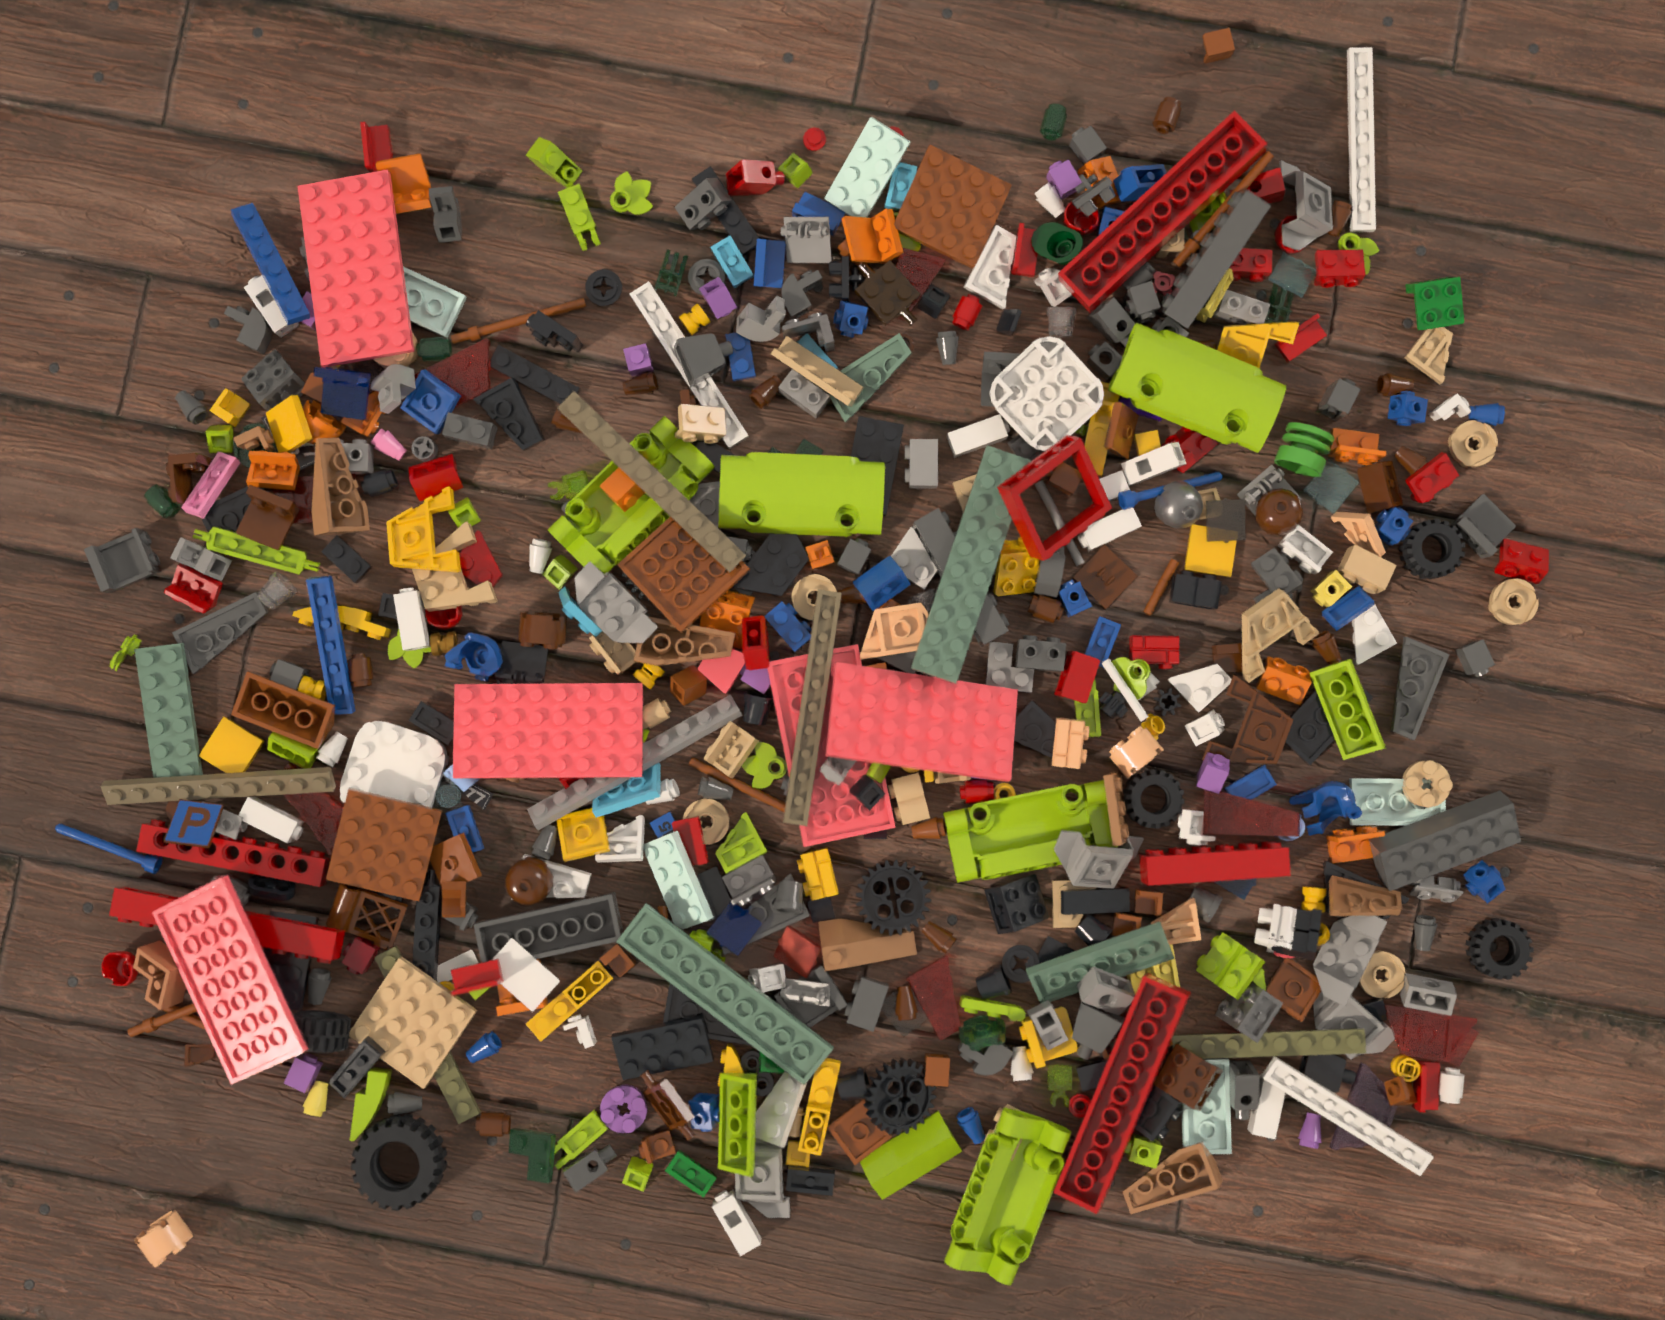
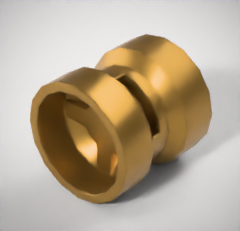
M455 631L447 632L445 635L431 633L430 647L433 656H441L458 645Z

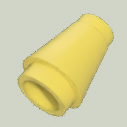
M315 1080L303 1104V1113L322 1117L323 1112H326L328 1083Z

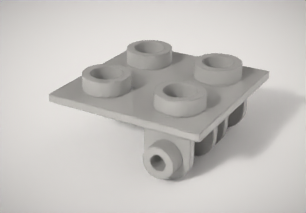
M784 217L781 236H785L787 263L832 262L829 217Z
M1272 464L1236 494L1254 515H1256L1255 510L1260 498L1272 489L1283 488L1291 490L1299 497L1300 501L1302 500L1283 478L1284 472L1280 468L1276 470Z

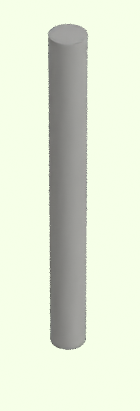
M1043 480L1039 481L1035 486L1055 526L1059 530L1065 523ZM1072 538L1066 547L1075 565L1079 566L1084 563V560Z

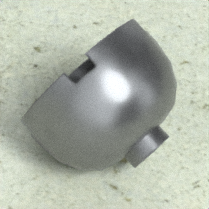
M1174 481L1167 484L1163 488L1165 491L1161 496L1158 495L1155 500L1154 509L1156 516L1164 524L1175 529L1187 528L1193 525L1202 514L1203 501L1201 495L1194 486L1184 481Z

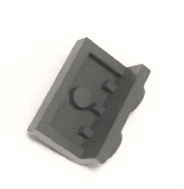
M1275 547L1251 563V567L1272 593L1278 588L1287 595L1294 591L1298 593L1302 591V576L1297 570L1293 571L1289 567V560L1283 552L1278 553Z

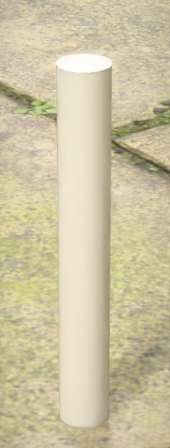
M1107 659L1102 663L1103 667L1139 720L1142 722L1149 716L1111 660Z

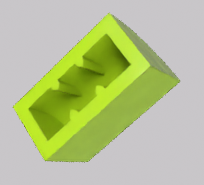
M272 732L268 738L267 750L303 769L311 768L319 754L317 752L319 749Z

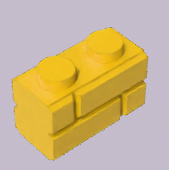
M828 847L800 854L801 859L797 860L800 874L805 873L807 881L803 883L805 896H810L811 901L839 894Z

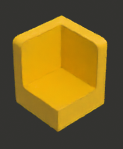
M225 388L209 411L236 427L251 405L234 392Z

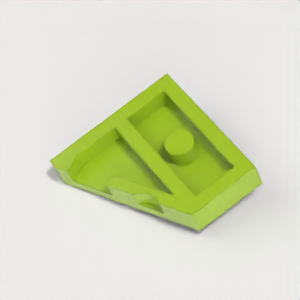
M745 812L715 854L725 873L729 874L768 851L748 813Z

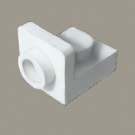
M1047 268L1039 273V277L1034 282L1037 286L1041 287L1051 306L1055 307L1072 294L1059 281L1058 273L1060 270Z
M1457 393L1445 400L1430 412L1429 415L1433 421L1440 418L1446 420L1455 412L1460 417H1464L1471 413L1468 401Z
M1214 709L1185 725L1195 746L1220 735L1225 730L1222 716L1219 713L1216 714Z
M783 964L749 969L748 982L760 991L768 992L785 988L786 976Z
M577 1014L567 1018L568 1022L563 1025L564 1031L577 1026L579 1030H576V1035L580 1044L583 1043L585 1048L596 1044L597 1040L588 1015L581 1017V1014Z

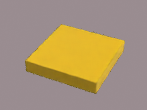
M298 395L289 396L266 412L278 453H291L312 439Z
M1191 525L1184 571L1230 578L1238 531Z
M223 717L199 757L225 773L246 772L265 741L229 718Z
M592 808L568 813L557 820L562 856L565 862L610 851L604 815L596 818Z

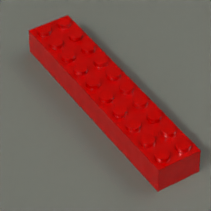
M1234 110L1058 273L1059 281L1089 313L1093 312L1266 152L1267 143Z
M1146 973L1143 976L1053 1193L1098 1214L1106 1199L1191 992L1152 974Z

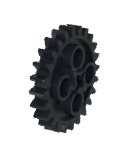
M885 860V867L883 868L877 863V871L869 868L868 871L871 876L863 875L862 879L866 883L858 884V887L863 891L856 893V897L862 899V901L856 903V906L864 908L859 912V915L867 914L864 923L867 924L872 921L871 929L874 930L879 926L880 934H883L887 929L890 936L893 935L894 930H897L899 936H902V929L904 928L908 933H911L910 925L913 924L918 928L917 919L925 921L924 915L921 914L922 911H930L928 907L924 906L925 903H931V899L925 897V895L931 893L930 889H924L928 881H920L923 873L920 872L915 875L916 867L913 866L908 870L907 862H904L902 867H900L897 860L894 861L893 866H890L888 860ZM888 878L893 880L895 895L900 896L897 899L898 919L894 916L892 901L887 900L890 897ZM904 878L909 881L910 885L906 890H899L896 883L899 879ZM877 883L885 884L887 887L886 892L881 895L876 894L873 891L874 885ZM909 901L914 905L911 913L901 911L900 907L903 902ZM881 906H888L891 909L888 917L882 918L878 915V909Z
M903 1057L900 1058L899 1063L892 1059L891 1066L884 1062V1070L881 1071L876 1068L877 1077H869L873 1082L872 1085H865L870 1091L863 1095L864 1098L869 1100L863 1106L868 1109L866 1115L871 1118L870 1122L881 1131H886L890 1135L892 1132L900 1135L902 1130L908 1134L910 1126L917 1130L916 1123L918 1121L922 1124L925 1123L922 1118L924 1115L930 1117L927 1109L935 1107L930 1101L937 1098L936 1095L931 1093L936 1089V1086L925 1085V1067L919 1062H915L910 1058L907 1061ZM893 1082L892 1086L888 1089L889 1084Z

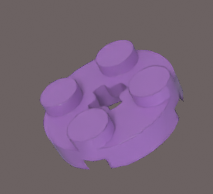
M628 1084L610 1089L603 1097L600 1105L601 1120L608 1128L615 1132H633L642 1125L647 1115L648 1106L643 1093L635 1086ZM624 1103H627L630 1113L623 1115L620 1113L618 1105L622 1106Z

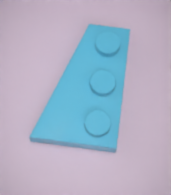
M657 763L643 771V777H632L593 799L592 812L597 818L660 797L661 764Z

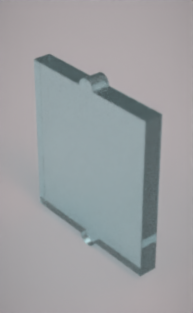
M1283 252L1268 280L1283 287V290H1288L1302 298L1316 273V269L1306 265L1302 260H1297Z
M1328 459L1322 476L1313 477L1303 491L1315 499L1317 505L1321 504L1334 514L1359 482L1346 472V468L1342 469L1332 460Z

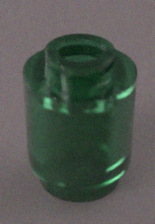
M1053 103L1049 104L1048 108L1045 109L1040 128L1043 138L1055 141L1057 138L1062 137L1067 119L1066 107Z
M444 337L421 338L420 343H417V355L422 357L424 362L446 360L447 357H452L450 339H444Z
M155 484L144 495L147 503L163 518H172L180 511V504L172 502L168 490L164 486L160 487L158 484Z

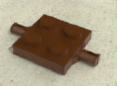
M646 1070L640 1075L648 1086L643 1094L669 1130L678 1129L687 1141L695 1136L687 1125L694 1118V1115L691 1113V1107L680 1098L677 1088L672 1082L668 1081L667 1078L660 1082L655 1081L649 1071Z

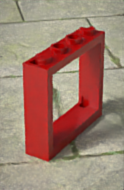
M1070 435L1063 437L997 487L1030 557L1042 561L1051 558L1055 551L1068 545L1072 538L1086 531L1089 525L1103 518L1105 513L1112 509L1082 439ZM1072 455L1093 504L1041 542L1019 494Z

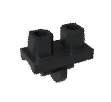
M842 256V261L829 262V276H842V283H829V297L849 302V284H852V291L855 292L859 284H862L866 279L865 276L859 275L858 268H852V275L849 276V256Z

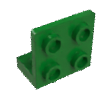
M1447 277L1405 284L1406 293H1414L1418 330L1464 323L1460 277Z

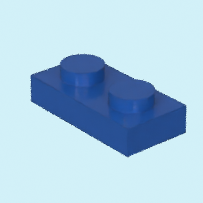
M738 333L725 334L726 341H730L733 347V354L729 355L733 381L756 378L750 339Z
M1099 616L1084 654L1099 659V667L1104 668L1102 663L1109 658L1121 624Z
M470 805L446 813L454 837L464 833L472 853L485 849Z

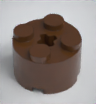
M528 611L520 612L518 640L521 641L520 646L534 647L535 645L544 644L543 648L546 649L562 647L566 640L567 615L561 616V614L550 612H535L534 614H528Z

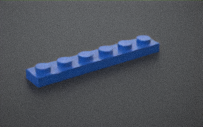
M250 203L231 209V215L287 325L310 319V313L254 204Z
M332 576L309 577L306 579L327 700L328 703L335 705V715L350 714L356 710L349 679Z

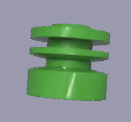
M1289 422L1285 429L1287 433L1282 437L1283 441L1289 445L1279 446L1274 462L1280 467L1297 474L1310 477L1322 476L1326 460L1318 454L1330 453L1331 449L1329 446L1333 444L1334 436L1313 425Z

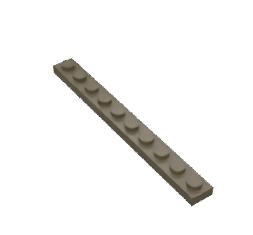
M575 391L558 407V410L729 573L743 560L746 555Z
M817 590L783 823L807 826L842 594L839 592Z
M331 767L103 781L101 784L107 805L179 801V799L200 800L334 792L336 787Z

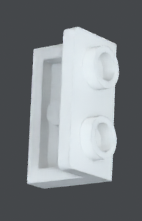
M1300 525L1294 531L1285 535L1277 545L1282 549L1280 552H1283L1288 559H1295L1300 563L1299 567L1307 574L1319 573L1322 565L1333 553V551Z
M1183 810L1182 814L1179 815V838L1187 839V844L1208 845V841H1215L1216 837L1203 835L1204 811Z

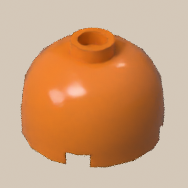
M307 400L302 406L312 435V439L308 441L309 443H316L317 438H339L346 429V425L337 421L332 416L336 412L326 405L314 400L310 404L309 400Z

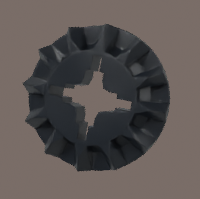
M601 269L593 272L588 277L585 291L588 298L594 304L604 307L613 305L620 298L622 283L617 274L607 269ZM605 279L607 287L613 289L606 290V294L603 297L601 290H597V288L602 287Z
M1016 945L1009 948L1002 959V968L1005 975L1018 983L1030 981L1027 972L1022 968L1013 971L1017 964L1014 955L1021 960L1029 957L1025 963V966L1029 968L1040 964L1036 952L1025 945Z

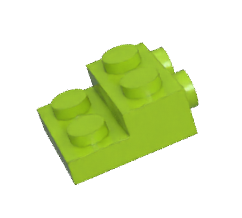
M1222 932L1220 936L1217 935L1212 939L1210 943L1212 948L1208 954H1204L1198 959L1196 971L1239 1000L1265 961Z

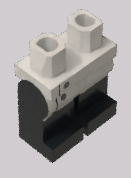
M1274 904L1273 909L1260 908L1258 923L1269 924L1270 930L1257 928L1255 943L1267 946V952H1276L1314 961L1317 952L1322 910L1312 909V911H1306L1287 906L1281 907V905Z

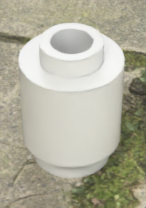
M1446 1067L1445 1071H1440L1438 1091L1440 1101L1452 1104L1460 1103V1098H1463L1465 1077L1464 1074L1460 1073V1069Z

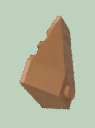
M339 438L316 439L312 496L314 535H334L370 530L367 505L360 498L357 487H359L356 479L353 480L348 467L350 464Z
M649 617L658 628L644 643H637L634 662L659 666L731 657L735 633L690 625L685 631L680 633L670 621Z
M844 918L818 922L825 971L917 954L914 931L912 930L911 933H908L906 929H902V936H899L897 930H894L893 935L890 936L887 929L883 934H880L879 926L872 930L871 923L865 924L864 922Z
M1203 1142L1177 1150L1158 1164L1156 1169L1153 1168L1123 1190V1195L1130 1214H1134L1219 1189L1223 1179L1215 1158Z

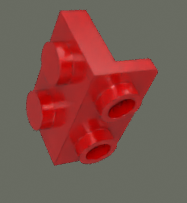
M1242 248L1229 267L1233 272V281H1239L1240 278H1249L1251 282H1262L1263 279H1266L1272 273V250Z
M1363 249L1316 251L1314 286L1330 288L1335 285H1344L1350 288L1360 285L1365 277Z
M1182 427L1174 435L1169 436L1161 447L1179 442L1186 465L1177 469L1179 472L1184 473L1218 443L1212 438Z
M1441 452L1409 476L1405 482L1413 493L1410 495L1411 499L1423 504L1432 500L1435 497L1434 494L1441 489L1449 487L1459 474L1447 454Z
M1504 538L1500 543L1499 563L1494 568V573L1539 584L1549 571V549Z
M180 563L177 565L172 584L165 588L164 594L170 596L174 601L184 603L196 612L206 613L216 606L223 583Z

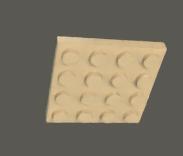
M400 957L351 1029L349 1037L361 1044L369 1035L386 1051L380 1059L424 1089L478 1010L457 995L452 996L450 990L405 958Z

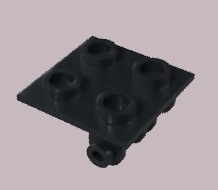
M502 641L501 654L503 663L499 671H496L495 679L497 684H544L548 649L540 645L524 647L520 646L521 643Z

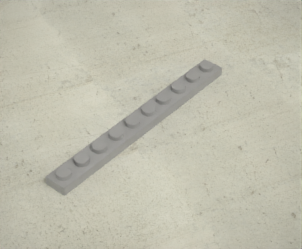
M731 694L643 743V771L723 727L729 721L742 716ZM632 777L579 779L570 784V787L567 789L563 788L527 810L537 830H540Z

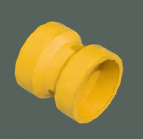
M698 303L691 308L692 313H683L679 316V319L692 336L698 332L700 324L701 326H706L711 323Z
M643 663V667L637 669L633 676L651 690L655 685V680L658 677H662L665 671L660 666Z
M303 676L298 691L324 701L327 696L324 681L319 680L316 682L312 677Z
M1303 886L1302 894L1305 901L1301 903V910L1312 911V909H1317L1325 912L1323 899L1326 896L1327 889Z
M1400 1054L1391 1061L1390 1068L1395 1076H1403L1407 1082L1414 1081L1419 1077L1421 1068L1416 1060L1407 1055Z

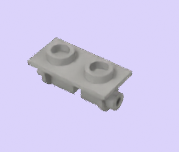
M223 809L215 832L236 840L238 833L244 832L247 829V823L242 821L243 817Z
M1429 876L1411 883L1415 887L1409 893L1411 896H1417L1418 899L1428 900L1436 898L1442 902L1449 903L1456 901L1463 894V891H1459L1460 881H1456L1455 878L1438 877L1437 885H1435L1434 876Z
M786 978L785 989H781L780 997L784 1001L830 1006V983Z

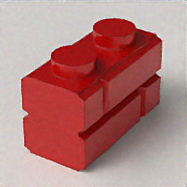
M762 615L742 619V647L746 670L770 667L768 630L765 616Z
M1132 635L1129 637V659L1131 661L1142 659L1148 665L1158 664V669H1173V665L1179 664V636Z

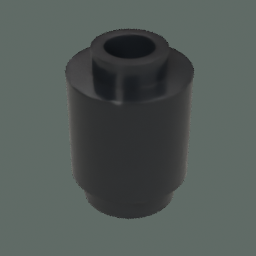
M383 469L365 475L361 485L366 495L369 494L373 498L393 491V488L398 487V482L392 469Z

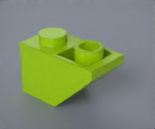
M538 137L526 154L541 170L566 188L571 187L582 172L555 144L541 137Z

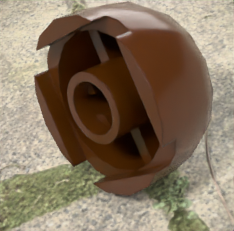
M1283 488L1272 489L1265 493L1258 501L1255 510L1258 525L1262 530L1271 535H1287L1300 524L1303 516L1302 503L1299 497L1291 490Z
M525 857L509 868L505 878V887L508 895L515 902L522 905H533L541 902L549 895L553 887V874L544 861L536 857Z

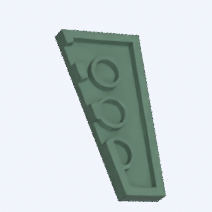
M900 333L841 370L842 373L864 387L852 407L847 406L827 392L845 423L911 356L912 352Z

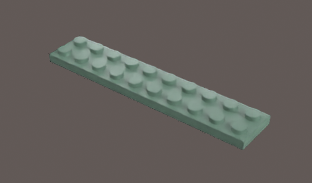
M988 445L986 446L911 669L954 684L957 683L1012 520L997 487L1030 463L1031 460Z
M648 904L643 906L617 940V943L803 1085L807 1083L833 1050V1046Z

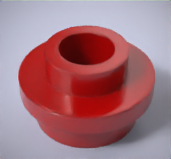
M1075 1094L1069 1100V1111L1075 1117L1083 1118L1087 1113L1091 1100L1084 1094ZM1082 1101L1084 1103L1082 1109L1076 1108L1077 1102Z

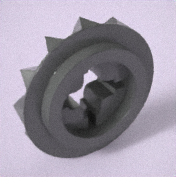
M699 260L690 268L688 280L695 293L702 295L699 288L705 284L704 280L698 277L705 276L707 269H709L710 277L714 279L719 277L723 283L725 282L724 270L714 260Z

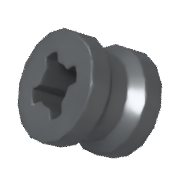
M418 437L412 443V453L424 462L434 460L438 455V446L428 437Z

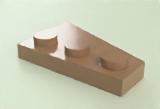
M1119 770L1112 771L1103 776L1113 846L1123 845L1126 843V839L1129 838L1128 825L1125 824L1126 807L1123 801L1122 775Z
M1333 875L1329 880L1330 916L1399 915L1402 910L1401 892L1389 891L1386 888Z

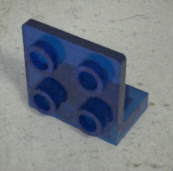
M315 367L314 377L322 378L323 382L321 413L365 420L371 374L331 367Z

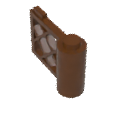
M340 883L326 921V926L345 930V932L374 941V946L376 945L387 950L388 947L392 948L408 905L360 887ZM365 898L374 900L378 908L367 911L364 905ZM394 907L401 911L398 917L390 919L385 909ZM381 912L385 922L375 926L370 915ZM366 918L371 928L362 930L355 926L358 920ZM388 925L392 932L391 939L382 937L378 929Z

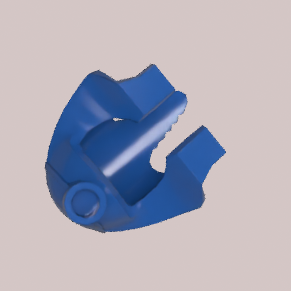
M467 633L464 638L467 640L446 653L445 667L461 670L463 668L462 659L465 658L470 672L476 674L475 679L488 682L489 676L498 671L503 663L500 648L496 641L488 636Z
M1327 781L1320 786L1292 796L1289 799V803L1292 805L1312 803L1302 808L1304 818L1320 813L1319 823L1306 826L1309 836L1323 834L1326 827L1339 816L1357 819L1362 815L1361 808L1356 805L1352 789L1345 783L1337 781Z

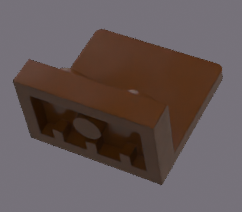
M198 453L168 455V462L166 463V471L170 476L168 494L173 503L181 505L185 503L193 491L192 473L205 472V468L209 467L213 458Z
M249 485L246 494L251 498V502L236 533L279 551L299 509L292 501Z
M1176 1044L1156 1078L1154 1085L1193 1110L1201 1111L1223 1070Z

